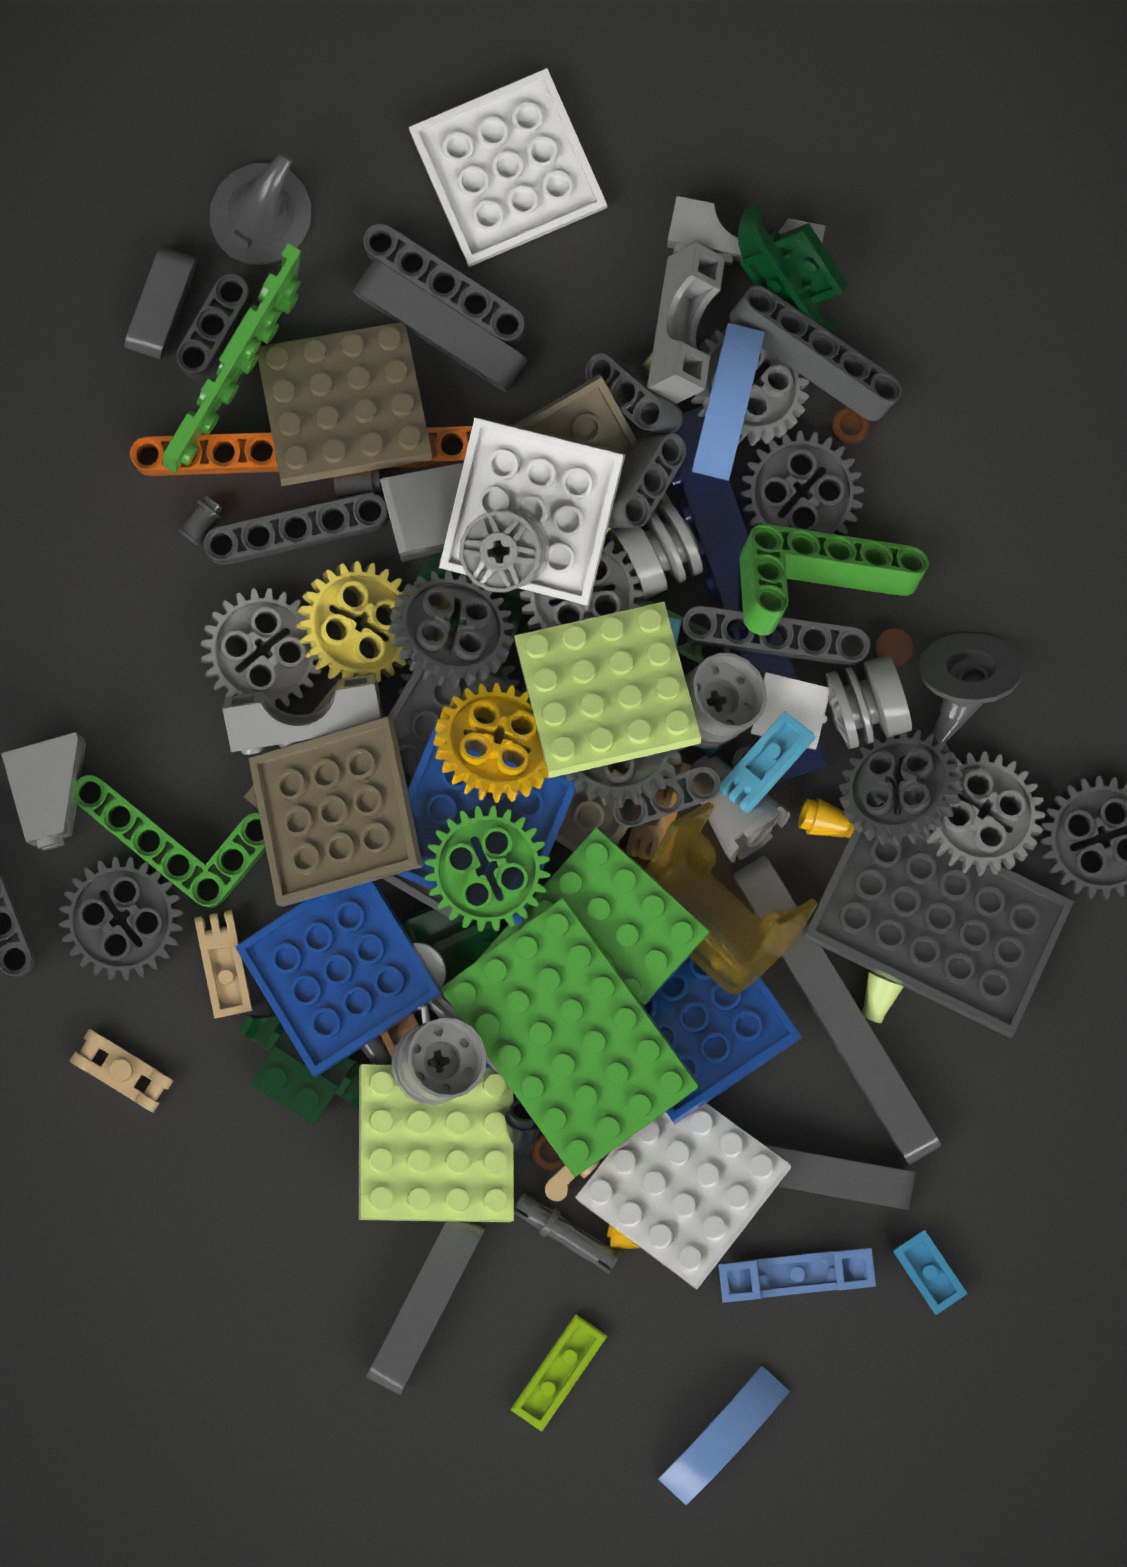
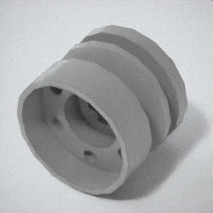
M669 501L658 506L659 517L653 511L646 522V531L641 527L612 528L609 530L610 541L614 542L615 554L617 555L625 550L627 557L624 565L632 563L635 568L634 573L630 576H638L641 585L634 589L643 591L644 597L642 601L667 590L664 573L666 571L678 584L686 580L685 570L692 577L703 572L694 535L686 521Z
M503 508L480 515L467 526L460 540L459 558L464 572L474 584L488 591L507 592L530 584L542 574L549 560L550 543L545 528L534 516L521 509ZM500 540L503 547H509L510 554L505 555L503 561L501 555H494L493 548L500 545Z
M718 653L707 657L693 670L684 675L701 735V744L694 745L698 748L715 749L727 744L741 732L752 726L764 712L767 702L766 685L760 672L747 659L733 653Z
M889 654L865 661V680L862 681L858 680L850 666L844 668L845 686L842 685L836 671L826 673V683L829 688V710L835 728L842 735L849 750L859 747L857 729H860L867 744L874 742L873 725L879 723L881 730L887 738L912 730L910 712L903 687Z
M439 1018L411 1029L399 1039L392 1054V1073L396 1085L408 1098L420 1104L438 1105L468 1094L479 1084L486 1070V1051L481 1037L470 1025L453 1018ZM432 1058L434 1061H439L440 1067L437 1069L433 1066L429 1067L428 1060Z

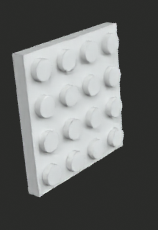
M547 68L409 127V132L468 267L607 208V203Z
M474 418L439 568L467 575L459 558L460 540L467 526L478 516L503 508L521 509L534 516L545 528L550 546L549 560L542 574L530 584L519 588L589 605L625 454L481 418ZM500 540V545L493 548L494 555H501L503 561L504 556L510 554L509 547H503Z
M704 1104L675 1125L665 1112L610 1152L575 1198L695 1289H698L788 1173L791 1166L787 1161L711 1106Z

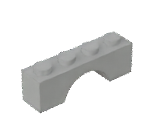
M680 196L676 197L667 247L673 248L674 254L697 242L725 257L724 265H732L733 261L739 262L742 259L738 238L730 234L721 225L716 215L714 203ZM788 218L778 232L782 234L809 223L822 242L825 225Z
M697 242L676 252L667 259L647 385L648 390L676 404L704 391L706 388L710 356L697 349L696 332L705 308L721 289L725 257Z
M376 673L338 679L336 690L330 701L318 711L310 714L294 715L281 711L267 699L263 692L227 697L222 708L231 752L241 751L244 755L259 753L267 746L279 745L280 748L301 743L304 740L318 738L384 718Z

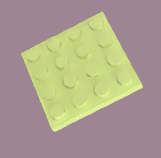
M664 602L514 636L549 778L701 744V735Z
M361 1064L359 1066V1220L514 1221L513 1143L509 1138L505 1121V1114L513 1104V1091L499 1073L493 1068H486L479 1084L468 1094L438 1105L420 1104L408 1098L396 1085L392 1073V1065Z

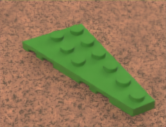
M289 243L286 245L281 254L283 256L281 271L278 276L269 274L258 298V301L261 302L259 307L253 304L249 308L219 359L221 363L216 373L218 375L217 379H207L202 387L201 394L196 403L200 408L197 412L191 409L186 414L163 455V466L174 473L178 471L182 463L187 466L191 463L199 449L196 442L202 433L209 435L219 419V415L216 414L217 410L223 402L228 405L234 398L239 388L236 382L242 372L249 374L259 358V354L256 353L262 342L270 343L278 330L279 324L276 321L282 312L288 314L294 307L299 297L296 291L301 283L297 279L301 250Z

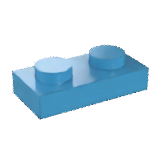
M922 1229L892 1250L935 1315L968 1294L925 1229Z

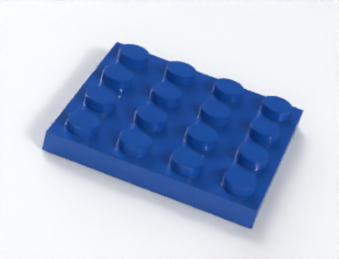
M435 723L408 789L423 867L397 875L428 888H435L437 886L436 881L425 880V876L435 872V867L424 864L425 860L436 859V853L431 851L428 845L440 846L442 841L435 833L437 830L446 834L451 831L446 820L450 819L457 825L462 823L460 811L463 810L470 819L475 818L476 806L481 808L484 816H488L491 807L496 806L497 816L500 818L509 809L512 811L511 822L513 823L522 817L526 818L522 830L525 832L533 828L538 830L531 840L533 843L545 842L546 845L537 852L538 856L548 857L576 791L574 786L575 780L567 781L563 775L544 778L542 787L537 789L532 786L528 797H525L518 790L513 802L510 801L506 793L501 794L498 803H495L493 794L487 792L483 800H479V789L474 788L471 792L465 794L466 783L464 781L455 785L451 783L454 771L448 773L441 771L445 760H437L435 758L439 748L433 745L435 734L438 733L435 731L437 724ZM474 750L466 751L468 754L472 756H481L478 752ZM504 761L509 767H518L511 761ZM502 832L492 833L487 838V849L492 854L503 853L508 847V838ZM472 837L471 842L482 864V867L477 869V874L488 877L496 899L502 901L504 896L493 874V871L498 868V864L496 861L490 863L487 860L479 839ZM458 848L451 855V863L457 870H465L472 864V853L467 848ZM545 864L540 865V870L544 869ZM508 868L503 873L502 882L510 890L518 889L524 883V874L518 868ZM475 883L467 890V899L475 906L484 904L488 899V889L481 883ZM528 903L524 906L526 910L529 905ZM518 913L513 914L515 924L520 925L523 917Z
M375 881L305 900L235 946L314 1077L327 1071L443 995L438 983Z
M716 913L702 921L711 930L709 935L644 1005L648 1014L700 1084L698 1089L666 1111L674 1125L802 1039L796 1027Z

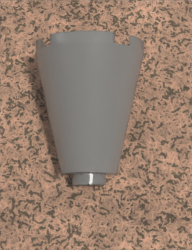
M707 755L697 760L690 768V770L698 767L711 768L718 774L720 783L733 770V767L718 756L709 758ZM704 773L695 775L692 780V788L695 793L704 796L712 790L713 783L710 776ZM718 792L713 799L700 804L725 855L731 862H735L736 856L739 860L745 859L774 837L770 832L776 823L781 828L787 823L790 812L769 794H766L749 813H745L740 809L741 802L734 804L729 800L730 793L724 796Z

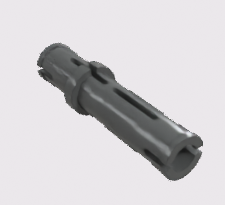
M522 1193L521 1198L518 1199L514 1206V1214L540 1230L539 1234L543 1237L548 1235L584 1259L595 1264L607 1274L611 1272L621 1255L619 1251L607 1246L588 1232L569 1222L560 1215L561 1211L556 1208L551 1210L527 1195V1193Z

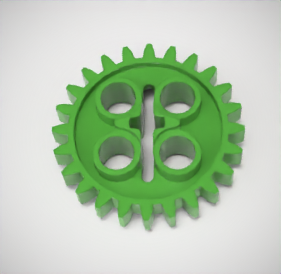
M476 806L475 818L471 819L462 810L460 811L462 823L457 825L454 821L448 819L446 821L451 831L448 834L438 830L435 832L442 841L440 846L428 845V848L436 853V859L425 860L424 864L435 867V872L425 876V880L436 881L437 886L429 894L430 896L442 895L443 899L437 906L439 910L449 905L453 908L449 916L451 921L460 914L463 915L464 928H467L473 919L477 920L478 930L482 932L487 921H491L495 931H499L501 919H505L513 927L515 926L513 914L518 913L525 919L528 918L524 906L528 903L538 907L539 903L533 897L534 892L546 893L547 891L538 882L539 879L550 877V873L540 870V865L550 861V857L538 856L537 852L546 844L545 842L533 843L531 839L538 830L536 828L526 832L522 830L526 818L522 817L515 823L511 822L512 811L509 809L500 818L497 816L496 806L491 807L488 816H484L481 808ZM494 832H502L508 838V847L501 854H492L487 849V838ZM472 837L479 839L487 860L490 863L496 861L498 864V868L493 871V874L503 893L504 899L502 901L496 899L488 877L477 874V869H480L482 864L471 842ZM458 848H467L472 853V864L465 870H457L451 863V855ZM512 867L520 869L524 874V883L515 890L506 888L502 882L503 873ZM475 883L485 885L489 893L487 901L479 906L471 904L467 899V890Z

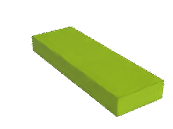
M575 1314L510 1410L540 1431H543L605 1341L607 1335Z

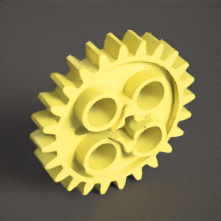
M359 561L351 565L350 572L344 563L336 567L337 576L331 570L325 571L323 573L325 583L319 579L311 583L316 593L307 591L302 596L310 605L301 606L297 611L307 617L306 620L296 625V628L307 630L308 634L301 638L299 643H310L312 646L305 656L309 658L317 655L320 658L315 667L317 670L326 665L329 666V679L334 678L339 672L342 673V679L376 673L377 682L381 681V672L387 678L393 676L395 673L392 665L398 668L406 665L405 660L399 659L403 647L392 646L395 634L389 633V628L393 620L387 626L381 624L376 617L377 608L381 607L391 614L398 595L403 593H400L397 589L402 579L398 578L390 583L387 581L389 569L386 568L376 575L374 563L369 564L364 572H362ZM345 589L352 590L357 595L358 604L356 607L348 606L343 599ZM333 606L340 614L332 613L329 607ZM358 616L362 618L360 625L364 627L360 631L355 629L357 623L353 620ZM328 622L339 626L341 630L340 640H334L328 636L326 632ZM376 633H382L388 637V641H383L382 638ZM362 640L372 644L374 648L372 659L366 658L361 654L359 645Z

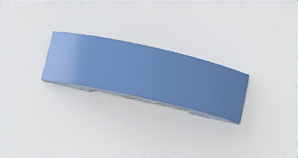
M731 323L727 324L692 472L729 481L763 343L764 331Z
M872 1248L806 1253L718 1264L723 1303L830 1290L839 1291L876 1287Z
M761 1365L685 1451L683 1450L658 1477V1480L687 1505L745 1445L790 1391Z

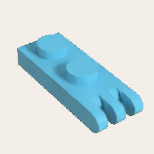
M784 711L721 782L719 792L724 796L730 793L729 800L734 804L741 802L740 809L745 813L751 812L816 739L813 732Z

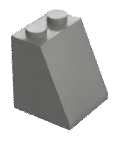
M464 463L380 479L402 562L443 552Z
M76 732L1 753L25 841L33 846H37L38 849L42 848V851L65 845L63 838L70 837L73 833L77 803L73 798L75 784L82 775L86 750L85 739Z

